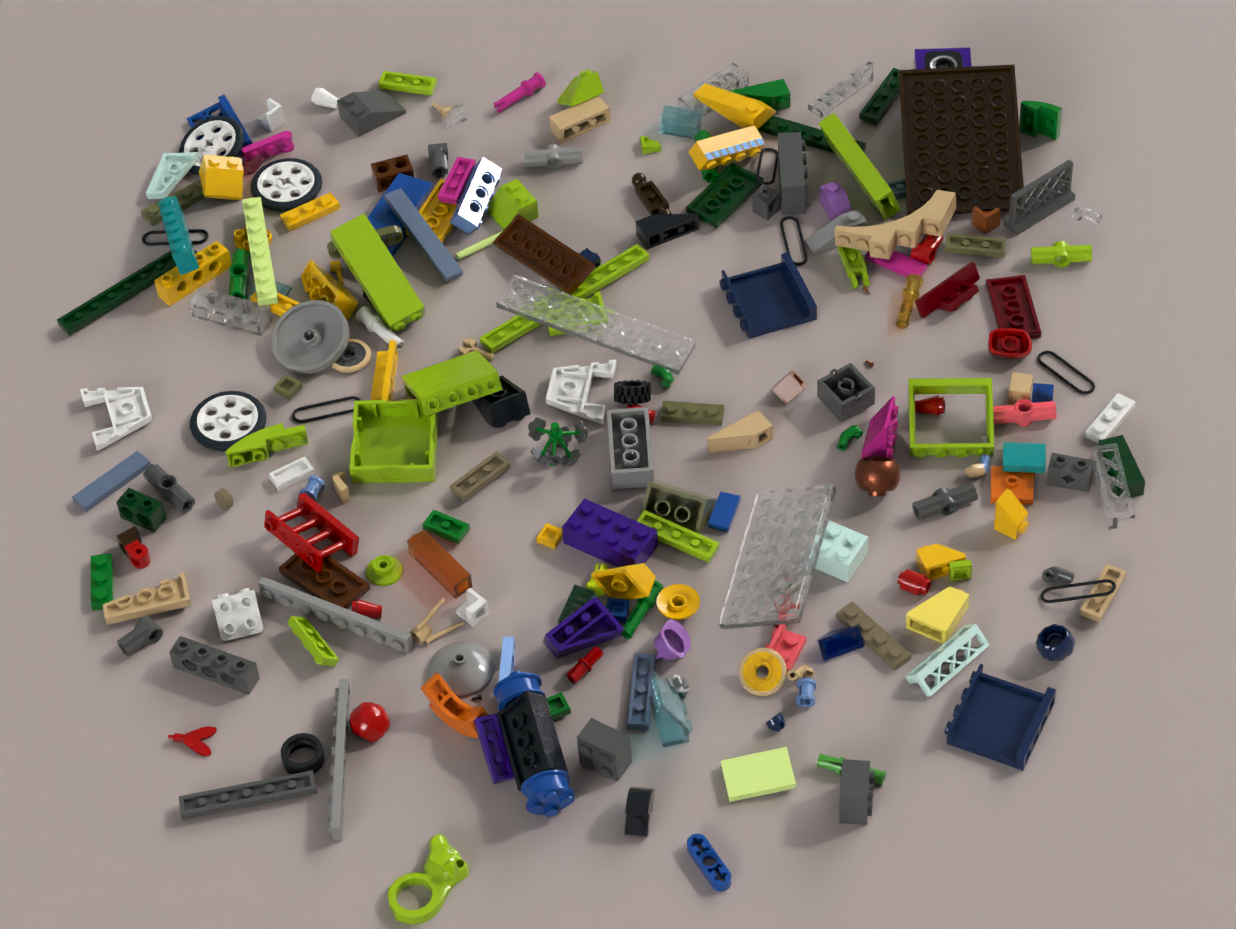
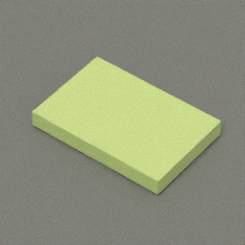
M787 747L720 761L729 802L796 788Z

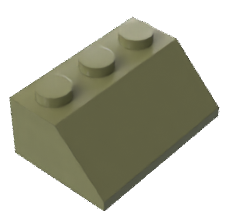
M651 481L647 485L640 515L646 510L701 535L709 520L714 498L659 481Z

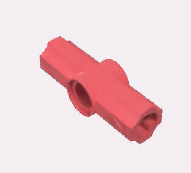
M1021 399L1015 405L993 406L994 424L1016 423L1019 426L1025 427L1029 426L1033 421L1056 419L1057 416L1054 401L1033 403L1028 399Z

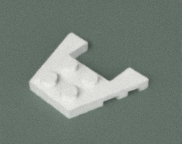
M613 359L605 364L593 362L591 366L579 367V365L553 368L546 395V404L603 424L606 415V405L589 404L587 399L592 378L614 379L617 361Z
M120 387L117 390L106 391L105 388H97V391H88V388L80 389L85 407L106 402L113 427L92 432L97 451L153 421L143 387Z

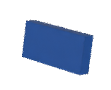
M720 491L708 522V528L729 532L740 504L741 496Z

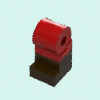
M135 526L116 536L120 549L135 568L143 569L150 564L151 559L148 548L141 544L140 534Z

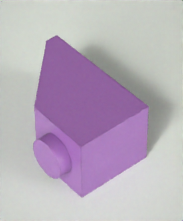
M838 180L820 186V204L831 220H834L843 213L852 211L847 194Z

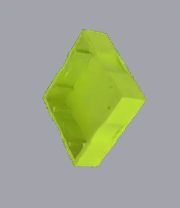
M418 399L403 401H354L352 424L354 437L351 444L349 468L352 483L435 482L439 412L425 416L422 404Z

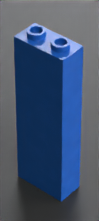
M399 173L384 195L401 188L419 211L434 187L431 182ZM383 195L367 218L375 230L393 225L401 228L403 240L396 245L387 247L393 257L408 235H406V228L386 203Z

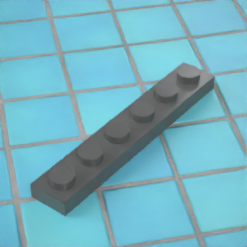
M311 770L178 797L181 817L184 820L317 794L314 773Z

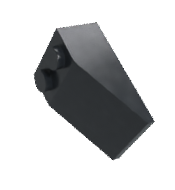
M499 376L502 386L501 391L472 400L484 420L493 428L504 427L506 423L520 421L525 416L531 414L526 392L504 376Z

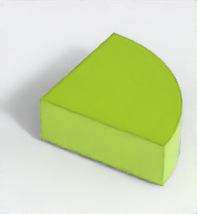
M639 136L643 154L661 151V144L658 141L649 139L647 136Z

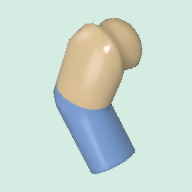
M985 454L981 455L979 463L967 467L965 470L967 477L977 478L986 475L990 457Z

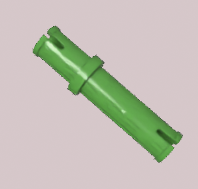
M820 753L816 766L835 771L837 775H841L842 759L845 758H835ZM870 768V770H874V783L883 785L886 771Z

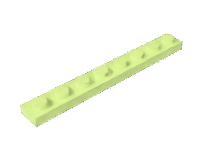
M261 197L242 199L258 306L277 304L278 297Z

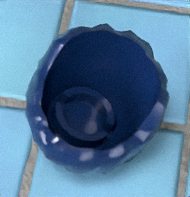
M1052 624L1043 628L1037 635L1036 646L1044 659L1052 662L1063 661L1073 653L1075 639L1065 626Z

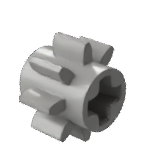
M678 675L668 676L664 680V684H661L664 699L670 698L672 702L684 700L687 696L686 693H689V685L686 678L680 679Z

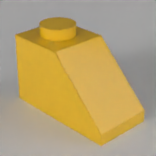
M1006 489L996 501L994 530L1017 540L1021 533L1025 534L1029 527L1027 522L1028 512L1013 492Z
M937 543L916 549V564L921 574L926 575L931 580L949 575V562L966 560L965 553Z

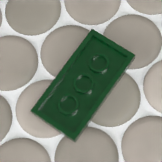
M731 163L686 207V213L697 214L698 219L718 228L763 184L756 180V174Z

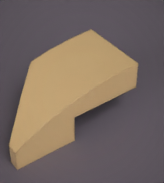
M344 471L333 473L332 481L335 492L344 505L351 501L346 485Z

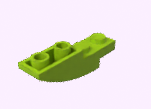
M283 423L244 437L225 451L229 468L270 459L269 452L309 444L305 424L284 429Z

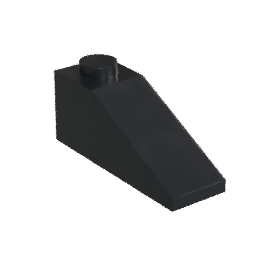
M697 214L651 215L635 221L636 235L646 250L699 230Z

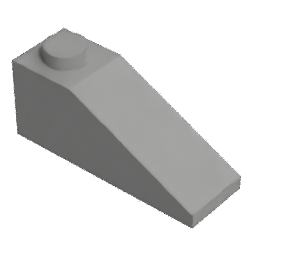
M856 209L839 215L805 239V244L812 255L837 248L835 246L834 234L836 226H867V221L860 210Z

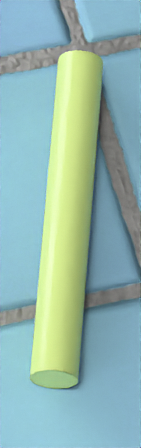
M503 231L455 253L456 259L459 261L492 245Z

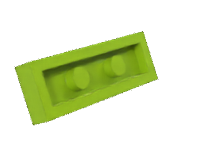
M383 71L378 85L379 89L432 96L437 85V78Z
M291 616L287 623L292 628V632L302 641L304 648L312 654L314 661L321 666H336L339 661L338 657L310 621L305 617Z

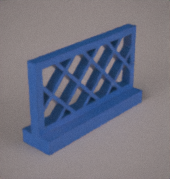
M225 94L218 97V103L186 118L192 128L196 125L193 122L199 119L205 120L215 117L211 116V114L220 110L218 116L230 117L241 125L244 132L243 147L253 144ZM221 127L217 128L214 131V133L219 132L221 130ZM200 135L197 139L201 140L204 136Z

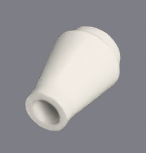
M316 88L312 94L311 101L315 105L337 109V100L339 98L324 88Z

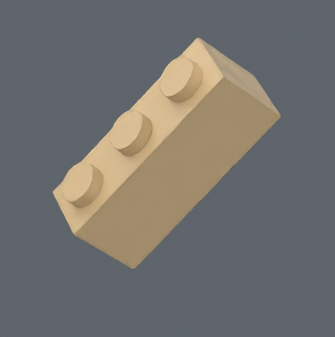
M599 96L593 97L549 116L550 131L561 143H564L609 123V107Z

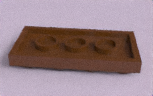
M296 553L279 567L280 574L310 595L345 609L352 606V601H357L370 590L368 582L330 556L323 558L322 571L319 573Z

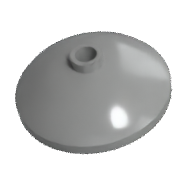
M456 642L444 646L434 654L428 667L429 678L434 673H439L457 697H468L479 693L491 682L494 675V662L490 653L482 646L471 642Z

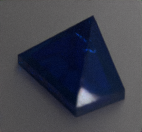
M857 625L831 630L817 639L823 661L865 647L859 626Z

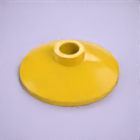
M684 584L667 586L657 597L659 612L673 620H683L693 616L700 606V597L697 591Z

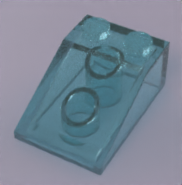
M655 671L650 672L653 713L662 746L668 747L689 742V733L692 732L690 719L686 720L685 715H687L685 702L680 701L679 694Z

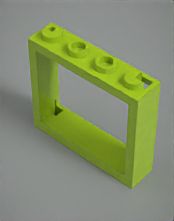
M909 378V456L923 458L935 455L938 458H943L947 455H956L957 457L964 458L968 455H977L978 457L984 454L988 456L993 455L992 378ZM915 394H985L986 443L916 444Z

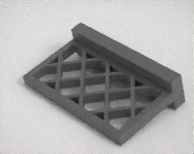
M1070 159L1013 193L1010 197L1009 217L1004 219V226L1015 235H1019L1074 201L1075 193L1071 191L1073 162Z

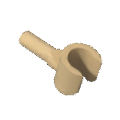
M435 102L432 103V107L441 112L443 119L454 116L450 105L443 108Z

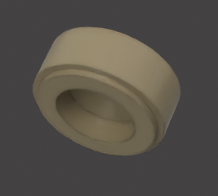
M221 488L214 493L217 504L223 510L233 506V498L226 489Z

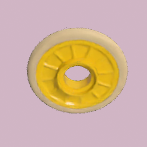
M754 649L747 653L740 663V682L753 695H772L783 686L786 680L787 668L785 661L779 653L772 649ZM760 666L768 668L769 673L767 677H758L757 669Z

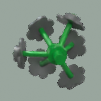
M538 417L529 423L528 435L534 441H539L541 435L548 434V441L544 448L537 446L530 451L536 461L551 467L561 464L563 466L573 465L578 461V458L581 456L579 449L571 452L567 447L568 442L572 440L571 435L575 436L579 444L586 441L588 431L582 420L575 423L574 431H570L566 426L560 428L557 422L551 424L550 430L544 429L546 421ZM551 443H552V449H551V452H550V451L548 450V448L550 447V445H551ZM560 447L566 453L565 456L560 458V456L555 455L556 448Z

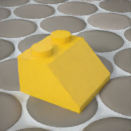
M203 155L199 176L205 198L242 200L244 170L241 158Z
M645 563L591 573V577L610 598L627 600L649 597L656 578Z

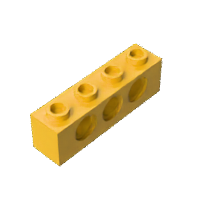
M215 241L195 254L199 269L181 275L176 266L155 279L158 297L167 305L172 306L225 272L232 265L229 250L220 242Z

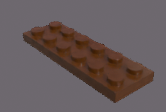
M519 214L493 242L497 248L570 297L596 268L591 261Z

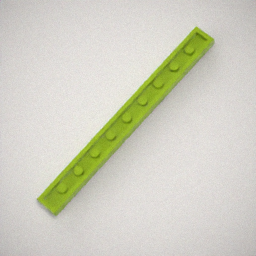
M638 244L632 246L595 268L571 297L558 290L479 337L480 343L490 353H495L545 323V316L566 306L571 307L577 304L579 300L587 298L650 260V254Z

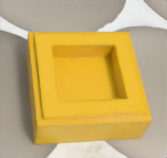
M546 523L536 537V542L556 549L563 538L562 529Z

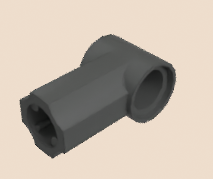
M447 143L428 144L432 175L437 178H443L448 174Z
M145 616L139 619L135 629L119 639L117 644L126 656H130L147 643H157L163 636V630L150 617Z

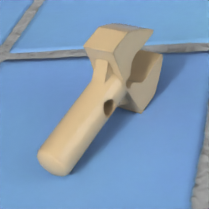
M474 339L462 340L464 347L458 345L460 355L477 350L486 360L493 361L494 354L477 348V341Z

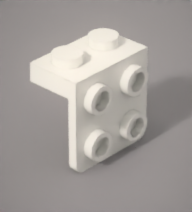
M249 588L237 591V594L230 596L228 593L215 596L216 599L212 600L220 637L223 641L254 635L263 631V624L254 590L250 591Z

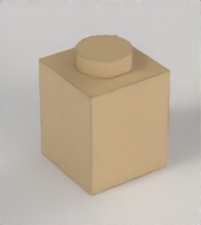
M1012 373L1008 404L1015 405L1021 399L1030 400L1033 375Z

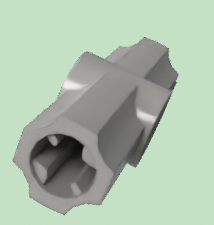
M556 144L546 146L544 150L524 151L526 168L546 166L548 169L556 170L562 164L583 163L581 147L560 148Z

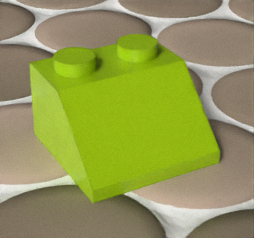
M518 178L500 186L488 204L487 212L503 230L517 214L529 221L539 217L537 200Z

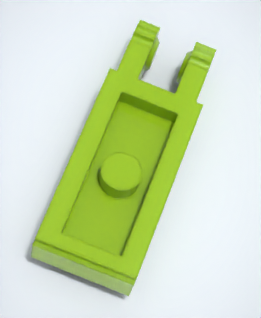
M837 246V251L847 277L850 279L852 288H858L856 276L859 275L862 276L864 286H869L870 281L867 267L859 249Z

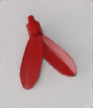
M206 726L190 731L185 735L174 733V735H168V738L173 739L174 742L184 743L201 756H210L211 750L209 746L201 740L212 737L217 732V729Z

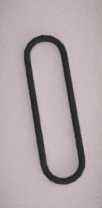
M773 148L761 150L756 173V180L764 185L774 183L778 164L777 150ZM764 151L776 153L773 177L770 182H764L759 179Z
M784 217L780 221V227L786 251L790 254L783 227V222L787 219H792L797 223L803 251L805 254L804 261L794 263L795 265H803L808 260V254L806 251L800 223L798 219L795 217Z
M188 229L189 232H203L206 234L203 240L192 241V244L203 243L209 237L208 232L204 229ZM150 231L142 237V242L148 246L169 245V242L148 243L145 241L147 235L164 234L166 231Z
M1043 351L1038 355L1037 359L1041 365L1077 392L1089 394L1095 390V384L1091 379L1056 353ZM1043 354L1055 356L1091 383V390L1082 391L1042 362L1041 356Z
M350 396L299 407L293 411L292 418L296 422L304 423L341 414L351 413L354 409L308 418L304 420H299L295 417L296 412L303 409L346 401L350 399L361 401V399L355 396Z
M1110 579L1053 586L1044 589L1040 597L1045 603H1056L1106 596L1115 591L1116 584ZM1098 583H1111L1113 585L1112 589L1105 593L1054 600L1044 598V594L1047 591Z

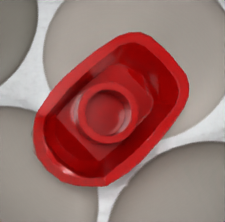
M1000 328L992 330L989 334L988 351L992 355L1007 359H1022L1031 353L1032 341L1025 330Z

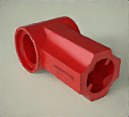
M926 234L921 242L917 244L916 248H912L910 257L931 265L935 258L936 250L943 242V236Z

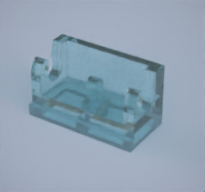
M665 105L659 122H662L659 133L694 139V134H697L701 128V112Z

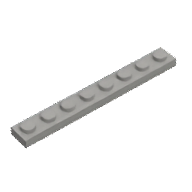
M262 576L258 582L260 594L267 600H274L285 607H291L303 614L315 616L323 622H330L341 629H348L359 636H366L377 643L389 645L395 650L410 653L413 649L412 635L410 633Z
M339 679V688H335V701L338 702V706H334V719L337 720V724L333 725V738H336V743H332V756H335V760L330 764L331 775H334L333 780L329 781V791L332 794V799L328 800V811L331 813V818H327V831L332 833L333 841H342L351 698L348 679Z

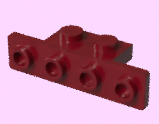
M970 262L918 298L915 303L920 317L925 318L936 309L952 312L957 310L958 306L964 302L971 300L979 292L977 285L974 284L980 279L976 264Z

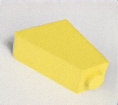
M949 586L910 610L906 614V628L943 644L950 638L969 608V594Z

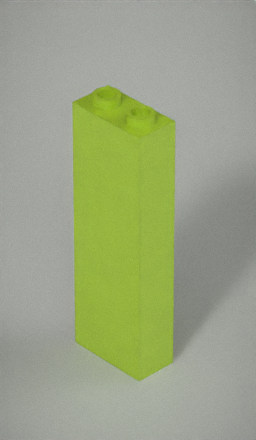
M835 112L820 121L818 124L828 144L884 221L901 211L893 191Z
M365 213L330 231L331 241L386 327L392 332H398L404 329L410 322H417L423 318V315H425L424 305Z

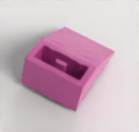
M894 396L870 420L862 448V458H893L894 449L891 448L893 445L896 446L898 433L894 432L897 431L898 420L895 418H897L899 406L895 405Z

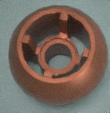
M865 457L861 458L855 467L857 486L863 491H868L869 496H886L887 491L895 490L899 484L901 476L900 467L894 458Z

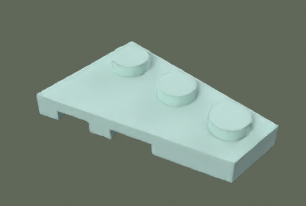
M163 153L146 191L148 199L166 198L200 158L198 153Z

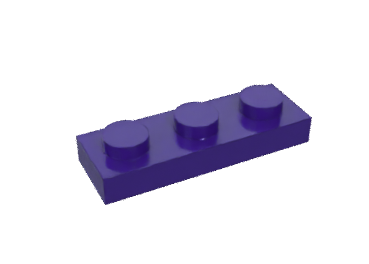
M497 714L475 718L474 725L493 784L515 779Z

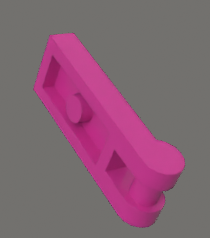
M283 131L241 149L243 162L246 166H249L284 151H293L292 133L290 131Z

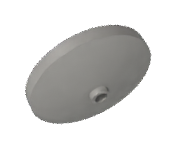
M321 300L302 302L286 311L276 323L271 336L272 352L277 361L285 369L293 373L312 374L322 371L335 363L343 354L349 340V325L339 308L329 302Z

